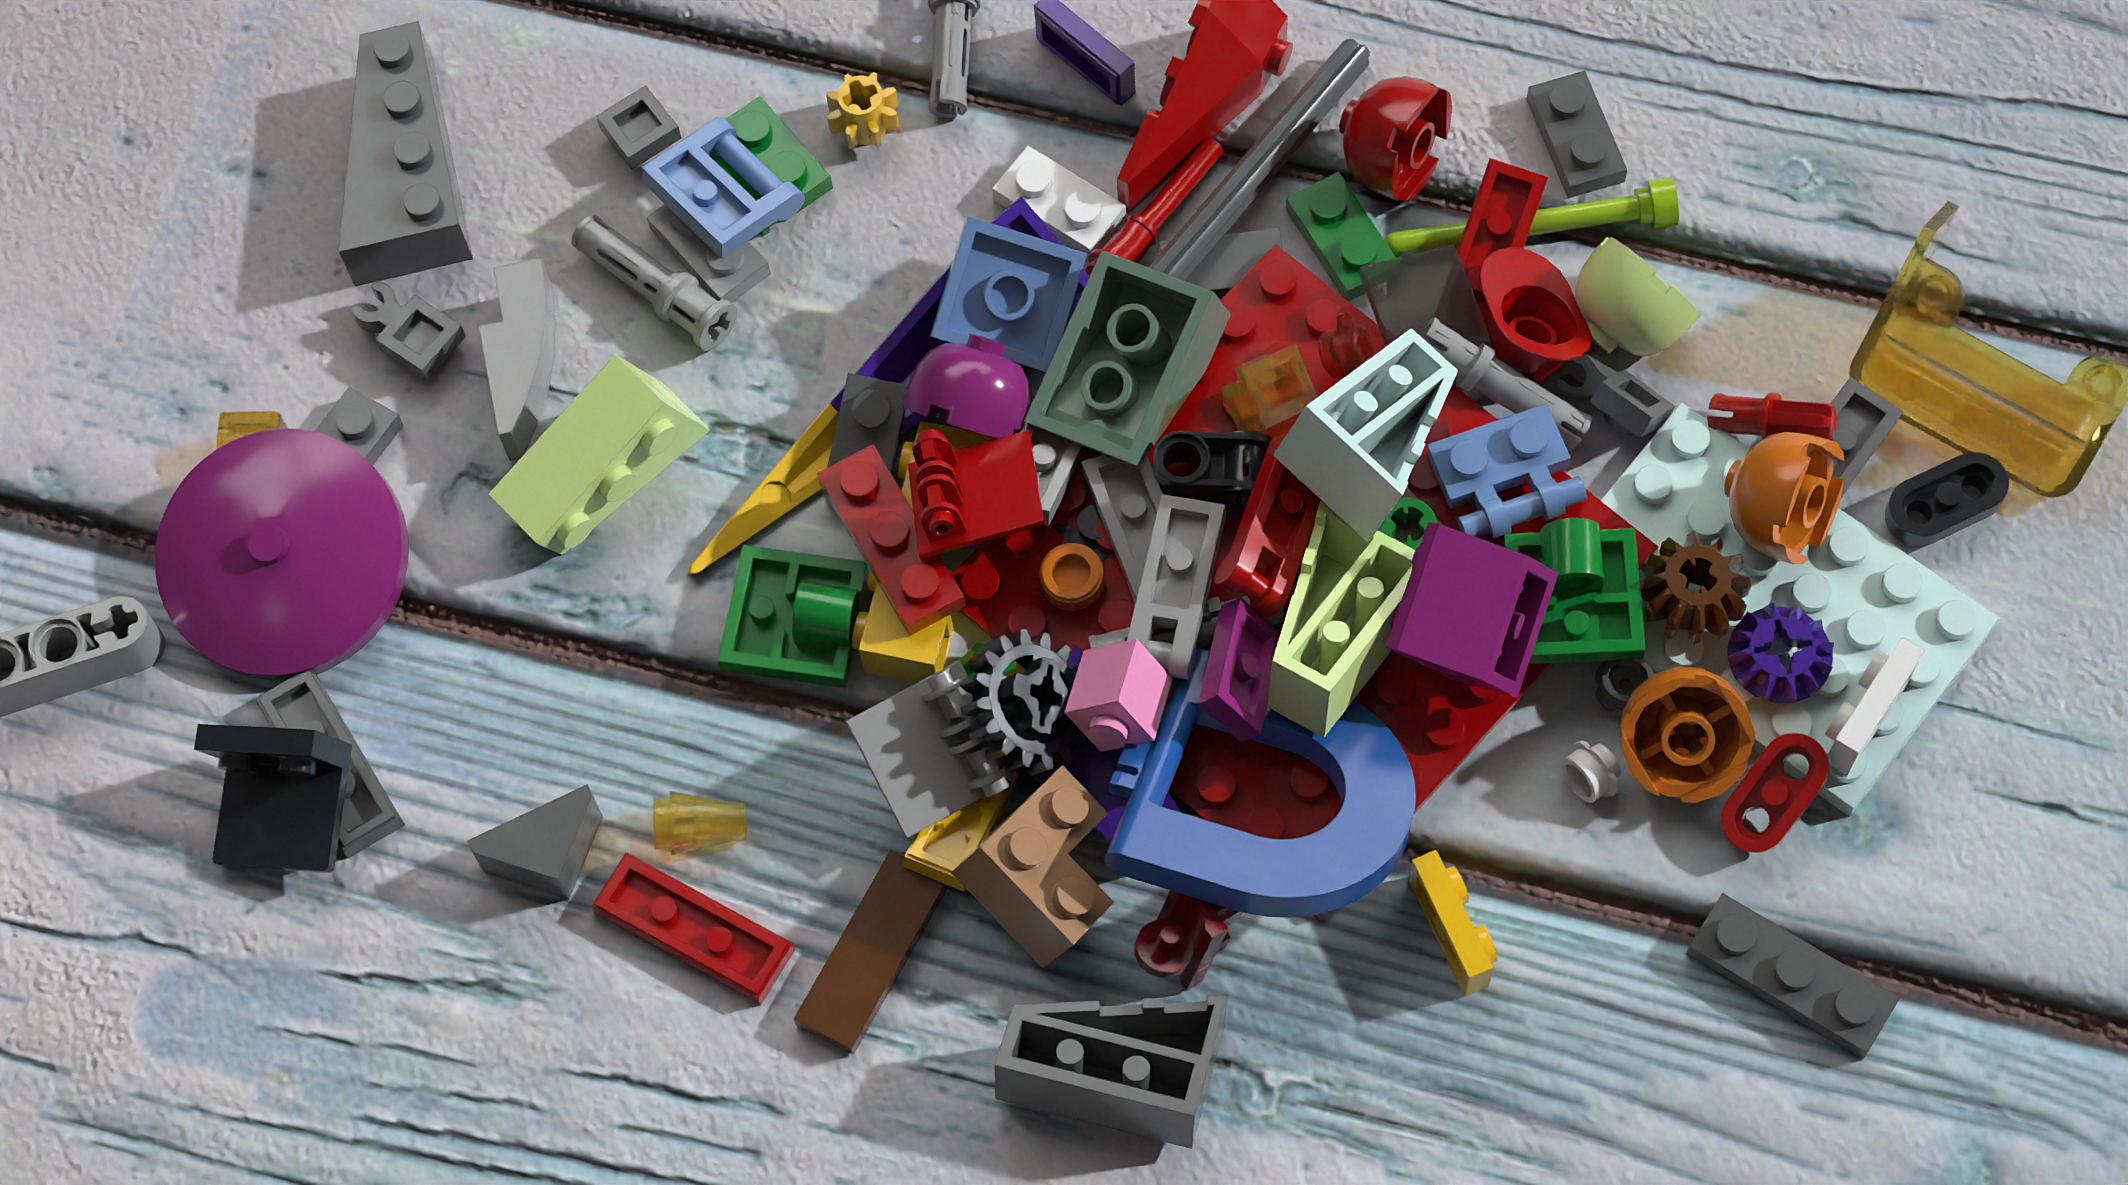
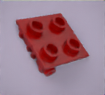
M927 429L919 434L918 439L915 440L912 446L915 462L908 463V472L920 559L1045 525L1032 438L1029 430L953 451L950 441L938 430Z

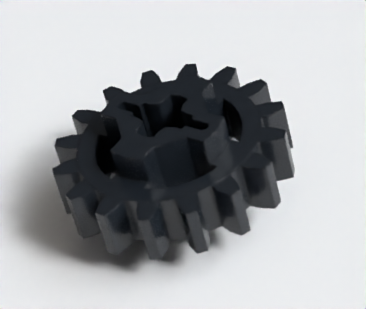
M1022 629L985 643L983 645L985 652L970 657L967 662L976 674L960 681V687L967 693L972 694V702L960 707L961 714L975 716L978 724L968 734L970 739L976 740L985 737L989 742L985 758L991 761L1005 755L1006 772L1009 773L1026 768L1029 776H1033L1073 761L1071 752L1085 748L1088 744L1085 736L1079 731L1080 729L1064 713L1079 666L1071 669L1066 663L1071 650L1067 645L1050 650V634L1045 632L1030 638L1027 629ZM1011 662H1016L1014 669L1007 671L1006 675H1002ZM1051 733L1044 743H1040L1041 737Z

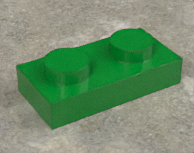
M1340 172L1286 197V211L1342 297L1347 301H1351L1399 277L1400 263Z

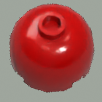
M1401 76L1380 80L1362 93L1358 100H1351L1342 113L1339 132L1344 135L1343 151L1347 167L1355 178L1365 187L1388 199L1396 201L1399 199L1404 202L1412 200L1423 189L1439 161V158L1429 155L1435 137L1447 140L1452 116L1450 93L1423 79Z

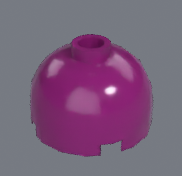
M970 333L966 345L944 343L929 350L917 363L913 371L902 405L925 416H928L929 411L939 413L938 417L945 419L948 424L1001 438L1020 432L1032 405L1030 381L1022 367L1003 356L1006 344Z

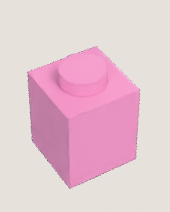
M1138 639L1084 650L1064 713L1100 752L1125 747L1126 743L1137 745L1151 742L1156 737L1172 677Z

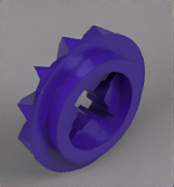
M1770 602L1764 608L1752 613L1747 611L1736 625L1728 642V663L1738 683L1753 696L1776 704L1796 703L1814 695L1827 681L1833 668L1834 642H1830L1824 632L1822 619L1813 620L1802 612L1799 605L1791 608L1776 607L1773 602ZM1775 632H1778L1779 638H1783L1786 647H1797L1798 650H1801L1793 653L1787 674L1784 665L1780 664L1777 655L1761 653L1771 648Z

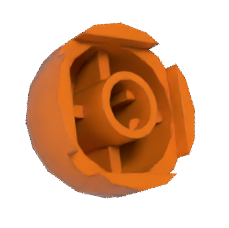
M1794 432L1773 434L1749 449L1742 460H1736L1731 465L1724 484L1725 495L1730 497V515L1739 535L1753 549L1771 558L1790 564H1804L1808 558L1800 553L1806 545L1809 544L1818 548L1821 546L1836 516L1843 491L1844 479L1832 476L1833 459L1844 462V452L1838 442L1815 435Z
M1674 667L1653 674L1633 691L1622 713L1620 745L1629 772L1646 791L1659 797V793L1668 797H1679L1681 802L1697 803L1723 794L1742 778L1748 767L1746 761L1752 752L1755 730L1744 699L1724 678L1703 668Z

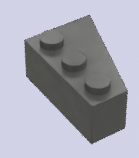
M1228 994L1207 995L1206 1001L1164 1003L1163 997L1142 998V1004L1099 1006V1001L1013 1005L994 1065L995 1099L1192 1149L1225 1029Z

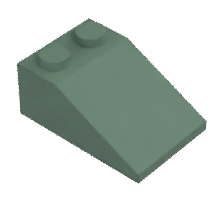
M1102 250L1024 422L1139 468L1205 373L1231 313L1213 291Z

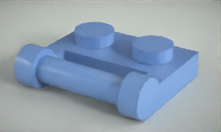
M717 117L642 167V182L722 259L777 220L786 221L794 216L803 205L805 196L792 182L783 183L736 138V129L724 118ZM709 155L713 157L721 156L762 197L756 201Z

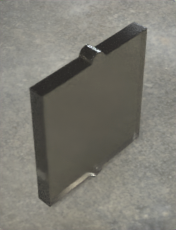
M1455 245L1413 254L1410 250H1404L1399 258L1360 267L1358 273L1386 346L1412 328L1417 334H1421L1438 346L1443 347V344L1426 335L1427 331L1424 330L1426 324L1433 317L1478 347L1482 343L1490 344V336Z

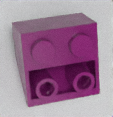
M1428 522L1422 541L1413 554L1412 571L1401 604L1393 614L1391 633L1386 648L1453 681L1518 697L1559 573L1522 553L1441 524Z

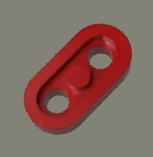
M1787 733L1776 737L1767 745L1727 799L1722 809V829L1727 839L1734 846L1751 853H1763L1776 848L1782 843L1828 779L1830 763L1828 755L1821 744L1812 737L1802 733ZM1799 754L1807 759L1809 769L1803 778L1793 780L1786 776L1784 763L1788 757ZM1755 807L1763 808L1769 816L1767 828L1759 833L1749 831L1744 821L1746 813Z

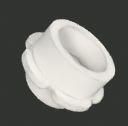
M1580 740L1575 742L1572 746L1574 752L1561 761L1562 773L1571 789L1577 796L1588 803H1593L1602 796L1607 798L1610 795H1615L1618 791L1617 778L1621 775V768L1614 754L1600 743L1590 748L1589 743Z

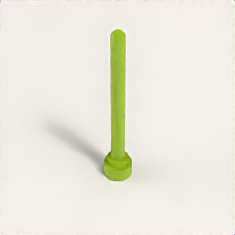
M1672 177L1645 181V187L1634 189V195L1537 210L1528 236L1636 219L1639 225L1650 224L1652 229L1677 226L1679 224V205ZM1467 221L1392 232L1384 240L1394 256L1458 247Z

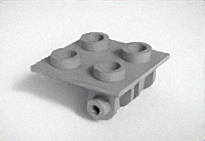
M960 661L949 665L845 721L905 838L911 837L985 795L990 797L1010 786L1009 782L1019 777L1017 772H1006L1005 755L991 761L985 758L986 748L989 745L985 737L976 740L970 739L968 734L978 724L975 716H966L961 714L960 707L972 702V694L967 693L960 687V681L968 678Z

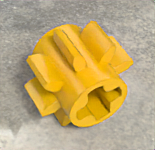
M874 72L869 76L852 77L846 74L844 75L845 82L842 83L838 92L827 91L826 94L828 108L831 111L827 115L829 131L831 134H838L844 131L850 149L855 148L857 145L865 146L872 144L878 148L881 146V139L886 134L887 129H899L897 111L894 110L898 106L896 89L891 87L882 90L878 83L877 73Z

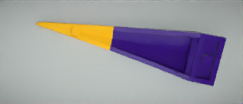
M1022 196L990 222L1063 246ZM952 261L855 374L908 385L917 363L929 350L944 343H951L931 337L930 334ZM1082 269L1067 321L1071 319L1090 277L1084 269ZM845 385L689 566L688 574L699 573L822 489L817 473L828 466ZM907 408L901 435L935 412L929 411L928 416H925Z

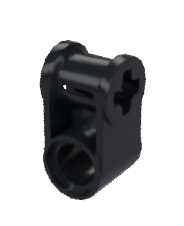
M1184 430L1170 432L1163 436L1155 446L1153 453L1154 476L1164 495L1223 504L1225 508L1230 510L1245 511L1269 443L1273 438L1265 433L1250 430L1228 433L1189 432ZM1185 462L1191 464L1197 470L1189 476L1180 477L1168 472L1167 468L1174 463ZM1244 465L1248 466L1247 477L1242 474Z

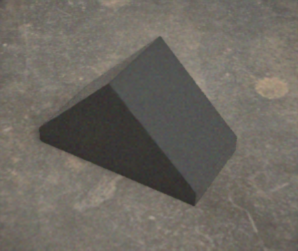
M588 784L473 837L467 840L484 873L569 900L603 815Z

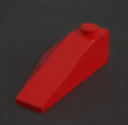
M1198 0L1188 21V24L1194 27L1188 43L1186 57L1184 60L1172 56L1164 74L1167 78L1160 96V105L1163 107L1161 111L1151 108L1147 112L1117 177L1118 201L1126 205V213L1134 210L1174 174L1205 138L1215 137L1262 94L1272 74L1278 77L1282 75L1291 57L1293 43L1287 41L1288 16L1273 0Z

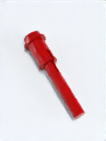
M1205 138L1141 214L1129 215L1122 227L1103 249H1094L1089 254V265L1086 267V273L1089 276L1091 275L1102 250L1138 263L1150 248L1159 241L1157 231L1223 155L1224 151L1221 145L1212 138Z

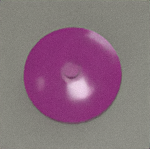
M273 429L260 431L233 440L212 452L189 472L174 492L164 511L155 546V575L158 591L163 606L179 633L201 654L224 668L249 677L267 680H288L298 673L307 670H314L318 674L337 666L360 651L375 637L388 620L401 595L406 579L409 559L408 530L401 505L392 487L384 476L353 448L325 434L309 430Z

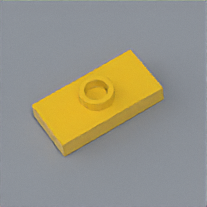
M1018 778L1009 782L1010 786L990 797L985 795L916 833L904 855V867L964 892L965 887L951 872L997 827L1017 788Z

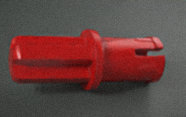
M1773 392L1768 393L1765 398L1728 396L1723 393L1714 394L1708 409L1733 412V416H1707L1709 428L1720 429L1730 434L1761 436L1762 440L1769 435L1783 432L1815 435L1830 440L1838 425L1836 409L1830 403L1782 400L1780 394Z

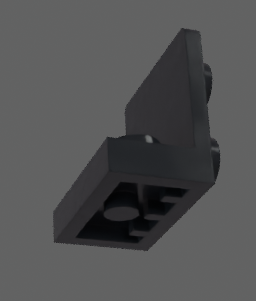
M198 724L194 750L218 758L217 768L226 771L212 857L213 862L226 867L331 873L335 868L352 744L310 729Z

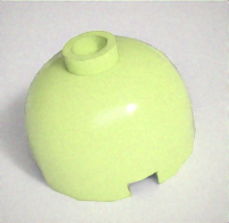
M1606 237L1590 254L1580 270L1575 287L1577 305L1584 317L1589 321L1587 324L1592 335L1591 341L1609 355L1617 346L1635 356H1651L1664 351L1683 337L1701 314L1673 285L1669 288L1655 275L1657 271L1612 237Z

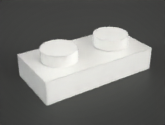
M1029 145L992 188L993 200L1005 208L1022 196L1061 243L1069 248L1087 253V259L1094 249H1101L1126 218V205Z
M1902 636L1890 656L1880 650L1877 651L1858 682L1859 685L1868 690L1857 707L1845 701L1825 732L1827 737L1834 740L1828 754L1830 766L1847 776L1849 775L1913 676L1925 652L1924 648Z

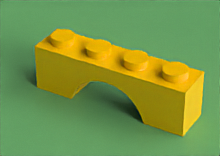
M920 421L916 439H918L919 434L924 430H938L950 441L953 451L994 440L992 436L974 431ZM906 441L900 456L898 476L900 479H905L902 493L913 510L908 463L915 462L912 451L913 443ZM870 570L868 591L874 592L869 613L859 612L852 637V648L859 650L864 673L916 684L944 669L954 631L951 615L909 636Z

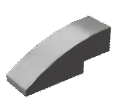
M541 257L493 268L503 321L479 326L498 435L510 461L518 460L524 455L538 426L549 392L555 358L556 317L553 291Z

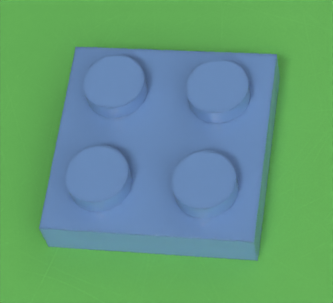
M966 216L930 336L951 343L965 345L970 333L1006 344L1003 353L1004 357L1013 362L1047 372L1061 341L1087 253Z

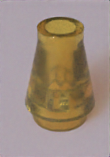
M670 790L669 797H653L654 850L670 849V856L731 841H746L745 802H729Z

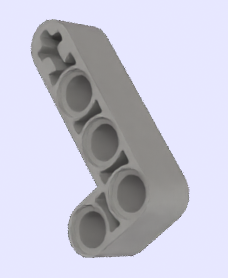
M117 596L0 633V672L7 667L15 666L8 678L0 681V717L152 667L161 658L165 648V637L161 629L143 604L132 597ZM77 646L70 658L56 662L63 650Z

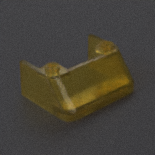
M1947 201L1920 232L1851 362L1849 376L1904 411L1900 417L1902 421L1963 454L1981 452L1994 457L2003 465L2010 480L2044 497L2054 498L2067 495L2078 486L2128 404V364L2109 355H2092L2080 361L2069 375L2065 384H2062L1954 326L1953 323L1964 304L1965 293L1963 285L1954 272L1931 260L1959 208L1958 205Z

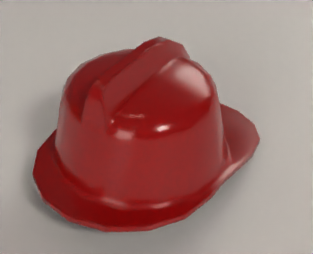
M1509 247L1494 251L1483 261L1479 280L1481 291L1491 313L1489 342L1491 348L1495 350L1494 355L1500 361L1521 372L1533 382L1540 384L1548 374L1556 371L1566 361L1578 359L1589 350L1592 340L1589 326L1582 316L1569 283L1562 272L1549 260L1527 249Z

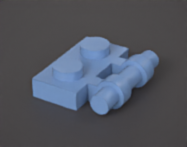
M1547 403L1427 444L1428 459L1449 509L1472 501L1476 505L1478 511L1457 519L1460 532L1477 538L1489 535L1493 540L1504 536V534H1511V526L1543 516L1546 521L1566 514V507L1587 500V492L1579 476L1556 483L1550 475L1568 469L1571 457ZM1524 483H1528L1531 493L1502 502L1496 494Z

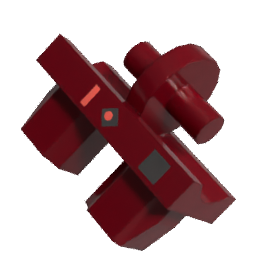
M1170 890L1157 919L1147 923L1139 931L1134 943V956L1139 966L1148 974L1158 978H1171L1179 975V982L1188 991L1203 981L1216 953L1224 949L1230 940L1227 926L1240 919L1243 912Z

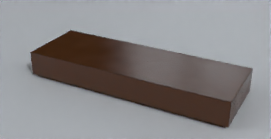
M890 850L793 1019L795 1025L854 1055L949 885L905 868L904 856Z

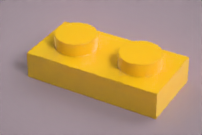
M1437 850L1412 859L1408 881L1464 997L1488 988L1494 969L1492 963L1498 961V956L1487 929L1482 924L1474 927L1468 916L1464 904L1469 902V896L1460 873L1455 866L1445 868Z

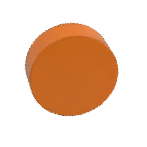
M1078 543L1059 545L1044 557L1040 566L1039 577L1043 593L1050 603L1060 609L1069 611L1084 609L1093 604L1103 591L1105 578L1102 562L1098 555L1085 545Z

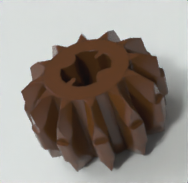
M1695 530L1687 535L1684 547L1668 537L1661 543L1660 555L1650 554V556L1646 557L1642 568L1646 578L1640 580L1641 599L1650 602L1646 607L1645 616L1647 622L1667 620L1664 630L1667 640L1677 635L1679 628L1688 630V638L1693 646L1702 641L1705 629L1720 640L1721 637L1727 634L1730 626L1729 621L1738 622L1744 616L1747 605L1742 598L1747 597L1750 592V577L1738 574L1744 563L1741 554L1725 557L1721 555L1724 546L1721 536L1713 540L1709 547L1701 546L1700 539ZM1689 584L1699 585V593L1689 591Z

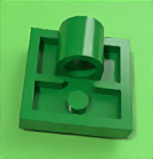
M1566 518L1544 525L1539 533L1504 534L1503 547L1527 555L1559 573L1529 664L1644 659L1646 647L1635 528L1600 530L1599 524L1593 520Z
M743 545L717 660L720 670L846 688L854 650L852 648L853 630L857 616L862 611L869 576V568L866 562Z

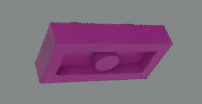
M1241 597L1221 606L1198 705L1240 742H1243L1261 734L1269 699L1272 661L1280 633Z

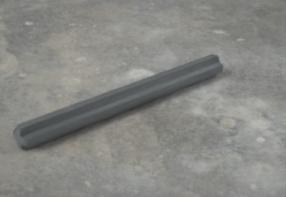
M1349 38L1337 47L1148 268L1183 281L1187 279L1369 66L1370 61L1368 57L1370 56V51L1365 45L1359 44L1353 38Z

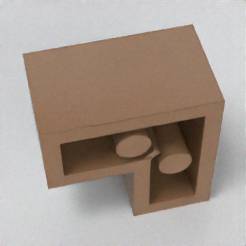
M1063 765L1032 791L951 872L1042 968L1072 947L1114 903L1068 854L1108 812Z

